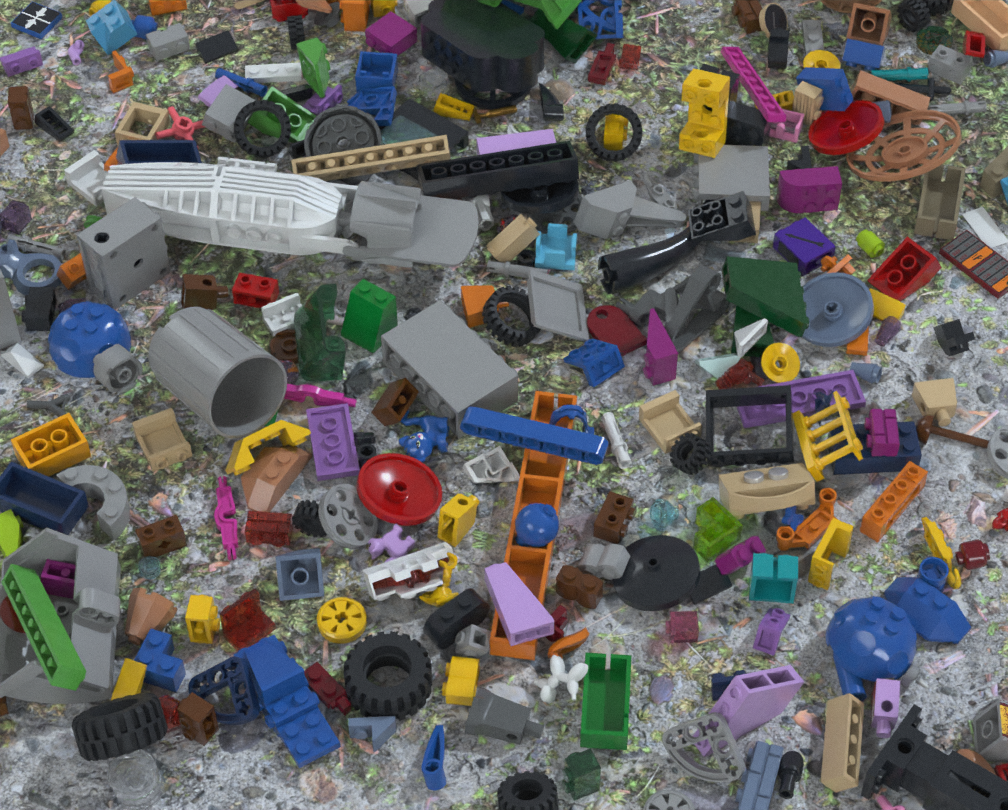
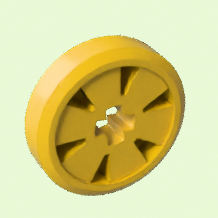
M333 598L324 603L318 611V630L330 642L338 644L352 642L359 638L366 629L367 618L365 609L358 601L352 598ZM341 618H345L342 623L338 622Z

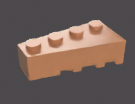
M861 70L850 88L853 101L878 102L889 100L892 115L905 111L927 110L930 97ZM912 120L911 124L920 125L922 120Z

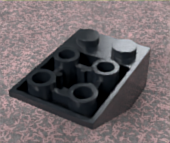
M744 191L688 209L692 241H739L756 235L752 206Z

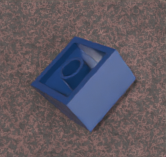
M847 39L842 61L846 62V66L857 68V64L862 65L864 70L880 69L886 48L881 45Z

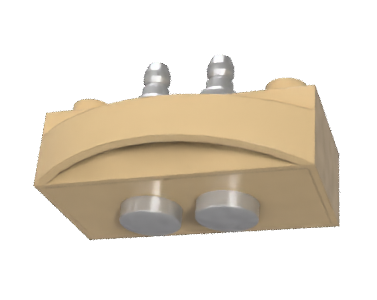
M803 463L718 475L720 499L729 516H732L734 519H742L745 517V514L753 513L758 527L764 525L763 518L766 511L775 510L778 515V523L783 524L782 518L785 515L786 508L796 505V509L805 510L809 505L815 504V481Z

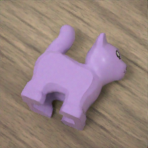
M395 524L393 529L382 538H371L368 541V551L372 555V560L380 556L384 550L387 551L391 557L385 561L387 562L407 555L415 546V541L410 536H407L405 540H400L403 537L401 534L403 530L399 525Z

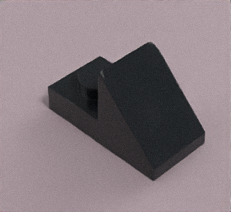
M801 146L800 154H797L796 160H789L787 162L786 170L812 168L809 146Z

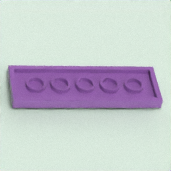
M854 370L759 386L791 385L793 413L800 410L804 417H810L817 413L815 411V399L817 398L813 393L820 391L829 395L834 390L841 397L845 396L850 404L848 410L862 408L866 405V400ZM834 395L832 396L830 406L836 403ZM785 404L737 407L744 429L786 421Z

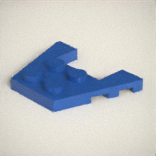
M395 86L362 88L347 101V106H354L365 113L375 115L374 120L378 126H391L397 91Z

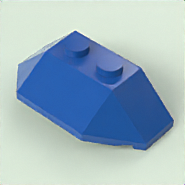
M897 577L884 591L886 600L902 608L909 616L916 633L927 641L958 644L971 630V626L958 604L919 577Z

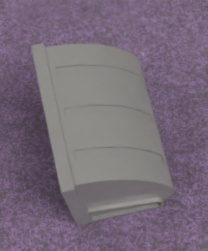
M45 528L3 559L0 581V698L8 696L38 703L78 704L101 701L112 696L116 631L120 618L121 603L119 598L121 567L117 553ZM47 559L76 565L73 599L48 594L53 605L55 601L79 605V608L72 613L70 640L87 672L85 679L79 684L76 691L50 685L1 583L11 564L34 569L40 581V576Z

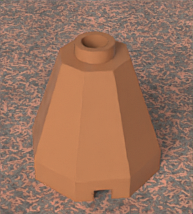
M142 587L133 588L129 596L125 634L129 637L128 641L138 646L141 643L143 644L150 629L160 631L175 616L178 610L177 607H174L173 602L158 593L145 594L147 589Z

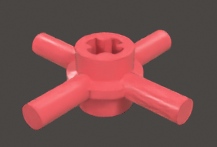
M171 106L167 110L174 121L172 127L156 132L155 136L157 140L174 136L176 140H194L192 138L194 130L205 128V126L202 125L203 120L192 123V120L188 117H180L175 108Z

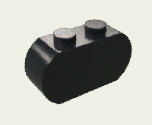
M466 589L432 613L424 624L423 632L439 649H446L455 643V638L459 631L471 624L480 625L487 617L490 606L474 589Z

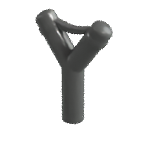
M65 394L51 401L28 400L27 408L47 409L60 417L67 414L64 408L71 398L69 394Z

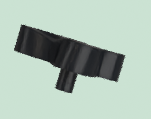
M354 432L356 445L376 443V437H374L373 432Z

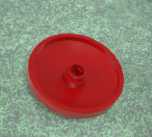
M855 100L845 111L826 110L821 113L818 119L812 122L808 131V137L812 147L819 153L826 155L850 153L868 145L881 133L884 127V116L880 107L875 103Z
M385 453L374 456L362 466L357 477V493L363 505L373 515L391 524L413 526L424 523L436 514L442 501V487L435 473L421 461L407 455Z

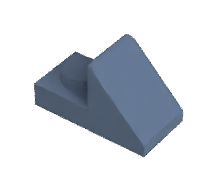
M395 716L348 718L350 738L365 739L372 737L373 752H376L396 732Z

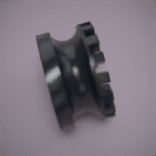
M527 249L522 250L518 254V265L534 267L535 253Z

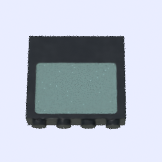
M410 98L394 111L391 126H378L384 145L447 135L449 150L456 145L463 149L469 145L467 130ZM417 167L399 169L418 180Z

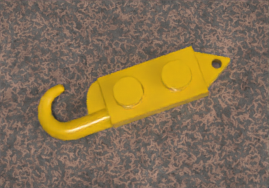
M927 517L921 518L924 538L933 557H938L947 564L949 568L947 582L951 588L959 589L961 587V577L956 568L952 572L951 559H953V553L944 541L942 530L938 529L935 521L931 522Z

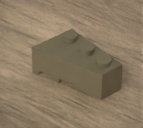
M1008 146L983 171L980 187L991 198L1004 193L1000 181L1008 177Z

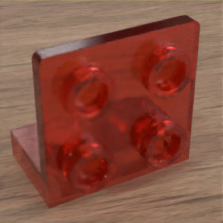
M256 588L244 593L239 600L232 605L226 606L220 613L224 638L237 652L242 648H248L258 643L259 640L276 629V624L261 610L259 592Z

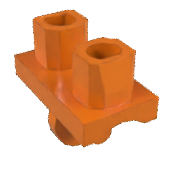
M849 254L837 264L835 256H825L821 259L822 267L820 269L822 272L828 271L827 273H846L852 275L856 271L849 263L852 259Z

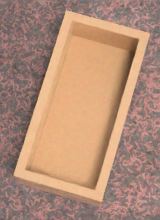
M953 0L951 13L971 31L984 33V36H986L985 44L992 50H1008V5L1003 0Z

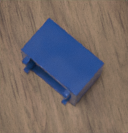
M360 51L355 76L356 93L362 88L395 86L398 74L397 54Z

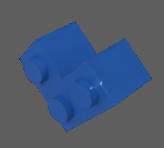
M150 629L134 661L147 665L144 683L177 693L186 672L183 660L171 656L175 650L171 634Z

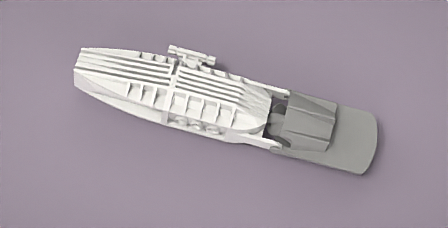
M218 157L217 165L183 162L112 165L110 170H108V175L105 178L106 181L103 183L104 187L101 188L107 215L136 197L141 202H145L150 210L161 216L163 221L162 228L167 236L208 244L291 255H312L325 251L345 254L352 257L355 261L408 268L413 266V262L457 267L465 262L472 251L478 233L477 208L474 203L469 201L421 195V189L416 187L361 181L359 186L329 183L310 176L277 172V164L275 163L266 164L265 162L229 159L227 157ZM341 230H342L343 236H344L345 238H347V239L339 238V237H340V234H341ZM353 233L362 236L360 246L356 244L357 242L348 240Z

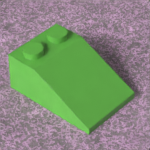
M318 38L297 43L303 78L318 96L323 98L325 97L330 78L328 72L330 64L325 57L327 48Z
M271 86L262 100L275 102L289 116L291 134L288 142L295 143L304 140L306 131L313 123L316 115ZM259 110L254 112L247 122L264 134L279 138L281 135L279 120L268 111Z

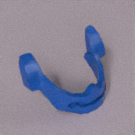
M563 405L553 411L549 424L556 425L561 418L566 416L570 419L578 417L583 422L582 432L594 435V428L588 426L587 414L580 406Z

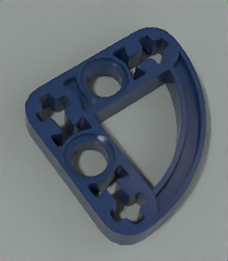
M236 656L230 657L190 680L188 685L189 694L193 692L207 702V696L229 685L236 713L223 714L215 709L217 722L227 725H241L251 722L258 717L260 706L249 665L245 659ZM221 671L222 678L220 682L216 683L215 675ZM245 683L246 690L243 694L240 695L238 690L240 684Z

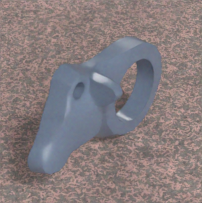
M9 239L8 244H3L0 247V270L4 278L12 279L14 286L21 294L28 295L30 287H54L55 289L62 284L56 275L61 262L55 256L43 253H21L17 243L12 239ZM39 265H46L54 269V274L43 282H31L25 278L28 270Z

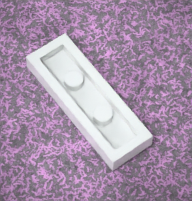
M300 63L245 66V78H252L257 83L302 81Z

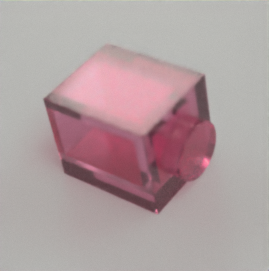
M697 611L670 612L669 621H665V633L670 634V643L698 642L699 626Z

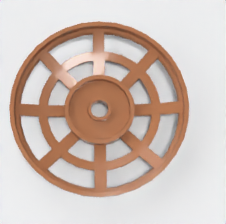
M912 110L891 115L890 123H884L883 129L903 122V130L891 133L883 138L877 136L873 140L875 143L869 148L866 156L854 155L856 151L846 153V161L850 170L855 175L867 180L891 182L913 178L940 166L956 152L962 138L960 126L952 116L939 111ZM912 120L938 121L933 129L911 128ZM945 124L956 135V137L946 142L939 133ZM911 134H925L926 136L922 138L911 136ZM903 136V137H901V138L895 139V140L891 141L890 143H888V141H890V140H892V139H894V138ZM933 137L938 140L939 145L928 148L927 143ZM953 144V146L943 156H941L945 148ZM881 146L883 148L882 156H873L875 151ZM938 151L933 159H925L929 153ZM853 160L865 161L870 172L865 173L855 168ZM883 161L885 165L878 169L872 165V162ZM917 164H921V165H922V166H920V167H918V168H915V169H912V170H909V171H908V169H909L910 167H912V166H915V165H917ZM891 168L900 169L898 173L885 172Z

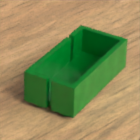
M585 652V664L588 665V671L584 677L580 747L627 750L632 655L611 654L610 670H605L606 654Z

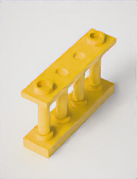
M837 391L833 392L836 403L810 417H804L800 410L793 413V420L805 464L816 482L825 479L822 471L825 469L824 466L851 452L855 454L859 461L863 459L861 454L863 446L856 437L848 411L850 404L846 397H841ZM839 411L840 417L813 431L810 429L813 427V424ZM843 425L844 431L818 444L814 443L817 441L816 438ZM847 439L848 445L822 458L818 457L821 455L820 452Z

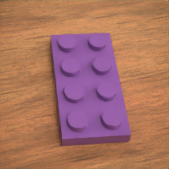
M348 403L306 409L317 480L323 481L359 475L360 469Z

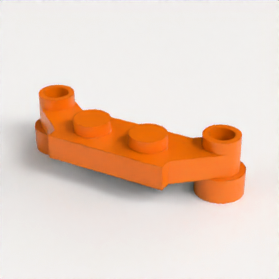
M823 488L820 491L818 499L820 503L819 508L797 527L796 531L789 526L778 528L776 540L779 550L787 551L789 548L806 547L809 549L825 534L832 519H837L834 517V504L837 498V493L834 489Z

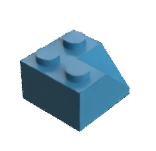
M116 0L111 1L86 20L90 32L107 55H110L112 51L117 50L137 35L128 12Z

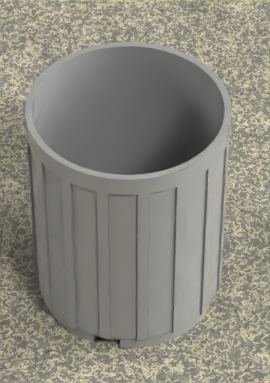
M189 307L172 314L169 317L171 320L164 328L160 326L157 329L149 347V365L156 380L223 437L242 438L255 433L265 426L276 414L285 397L287 375L282 363L211 309Z

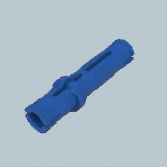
M223 68L216 70V79L225 75L239 88H242L244 92H252L260 97H264L267 93V86L254 82L252 78H244Z

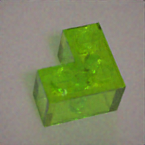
M714 497L697 507L695 523L701 529L694 535L693 549L708 563L741 540L743 525Z

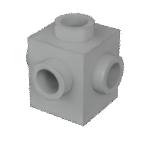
M473 624L459 631L455 638V643L457 644L455 653L463 655V657L476 659L488 653L491 631Z

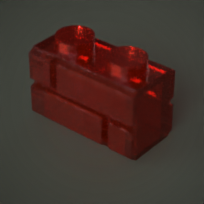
M248 511L245 526L246 542H250L253 545H261L262 543L272 544L276 547L290 545L293 532L292 514Z

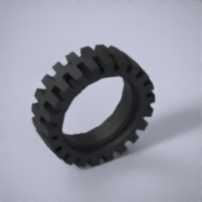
M255 100L248 103L239 111L234 122V135L238 145L247 154L257 158H266L278 154L287 145L291 134L289 116H287V113L280 105L272 101ZM259 110L268 111L279 120L281 135L273 145L257 147L247 140L244 134V122L253 112Z
M618 103L606 104L595 110L588 119L586 126L588 146L595 155L606 161L618 162L632 156L642 140L641 121L638 115L631 108L626 107V105H619ZM611 114L625 117L633 129V136L629 145L618 151H610L601 147L595 136L596 126L599 121Z
M503 286L497 289L486 301L482 312L484 324L488 323L486 329L488 331L492 330L491 335L493 337L497 335L499 342L504 340L505 345L511 343L512 347L527 345L541 330L534 327L531 323L529 297L525 294L526 290L521 289L519 291V287L516 286L513 288L511 286L504 288ZM505 301L520 307L529 320V329L519 331L507 326L497 312V304Z

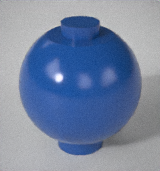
M532 503L522 508L515 520V530L517 533L515 541L517 544L524 547H543L553 541L559 531V520L556 510L551 505Z

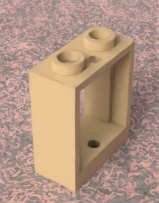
M133 102L115 131L117 146L119 140H157L155 133L167 130L170 125L168 110ZM135 121L154 125L148 136L129 132Z

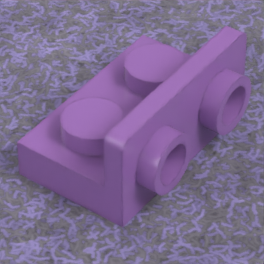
M35 46L0 58V62L8 77L43 65L41 53L39 50H36Z
M338 84L334 89L327 86L325 97L320 98L315 93L302 107L316 116L328 108L335 107L343 99L342 86Z

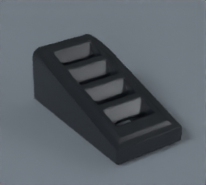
M50 106L35 115V124L59 142L74 133V129Z

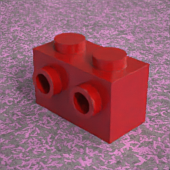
M239 272L232 288L233 302L261 308L275 302L279 295L278 279Z

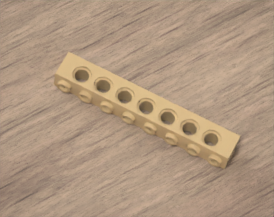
M447 135L293 159L291 161L293 174L330 181L417 167L418 164L450 160L451 156Z

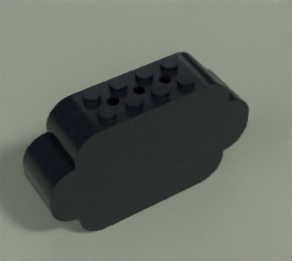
M433 0L429 3L428 13L421 17V46L424 58L474 91L488 92L499 89L505 92H521L534 87L538 83L537 74L543 71L545 65V32L542 28L501 2L497 7L488 6L478 2V0Z

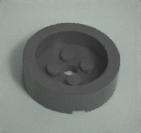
M347 105L331 107L317 115L309 129H307L304 140L307 157L384 145L375 120L368 113L359 110L357 107ZM342 139L349 141L345 148L338 146L339 141ZM373 174L337 180L343 181L347 185H356L361 181L367 180Z

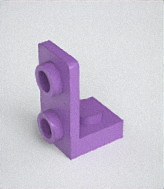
M769 608L759 624L753 649L774 656L782 631L791 615L779 608Z

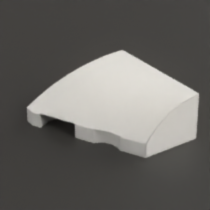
M500 446L484 455H479L465 463L462 467L473 483L517 482L520 478L513 463L509 462Z

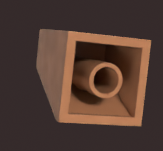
M853 3L846 39L883 46L889 33L892 19L891 10Z

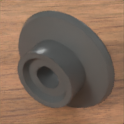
M333 2L329 4L333 9L332 13L319 11L314 19V24L318 26L325 25L327 28L335 26L341 19L339 14L341 10L340 3Z

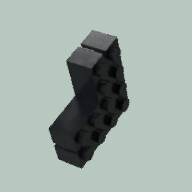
M703 63L700 70L718 74L720 68ZM723 70L721 75L730 77L725 145L767 146L771 122L766 121L759 109L737 103L740 74ZM706 104L704 105L707 110L712 111L711 107H707Z

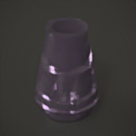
M893 316L883 319L875 342L879 346L884 347L901 331V322Z

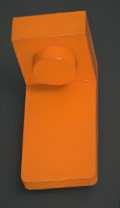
M116 50L112 51L114 65L119 71L108 75L110 89L113 93L134 85L132 79L134 72L130 66L127 67L124 57L122 55L119 56Z

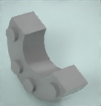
M82 465L67 468L56 475L58 481L85 491L87 498H94L103 502L102 508L97 512L99 525L113 541L122 534L129 522L130 505L125 486L115 473L100 466Z

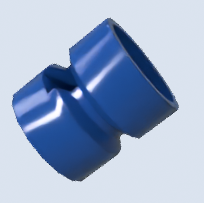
M928 557L921 562L917 577L943 593L949 568L942 559Z

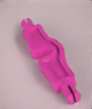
M287 384L284 399L303 403L306 396H310L313 398L314 404L318 406L348 403V406L355 408L357 399L344 397L343 393L323 390L320 387L308 384Z
M220 476L218 477L219 487L216 488L218 505L214 512L215 524L221 532L223 549H227L228 560H232L231 553L233 554V560L237 558L236 548L239 547L237 538L238 523L236 519H225V517L234 515L236 508L231 486L227 485V477L223 476L222 483Z

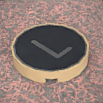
M777 3L764 5L759 14V23L761 30L767 34L765 36L767 38L770 37L771 29L784 28L787 30L788 20L784 9Z

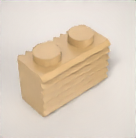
M802 81L795 89L792 111L804 114L803 123L811 126L812 122L817 120L822 113L820 107L824 101V97H822L823 89Z

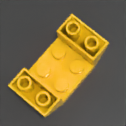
M279 420L236 441L225 471L227 475L234 473L236 476L251 469L250 464L255 461L249 450L262 444L261 439H264L266 442L278 436L283 446L290 445L294 447L307 441L306 436L311 434L309 429Z

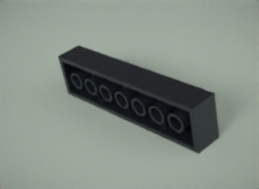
M570 141L417 165L418 182L423 196L454 200L466 197L474 198L484 194L493 195L503 191L512 192L522 188L531 189L541 185L550 186L559 182L568 183L579 179L578 158Z

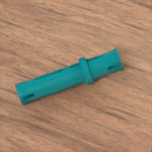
M906 67V69L871 70L872 75L887 81L906 80L911 82V80L918 79L928 80V68Z

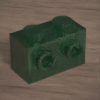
M591 748L580 753L574 752L565 758L564 769H562L564 776L562 786L566 794L570 793L575 801L600 791L601 767Z

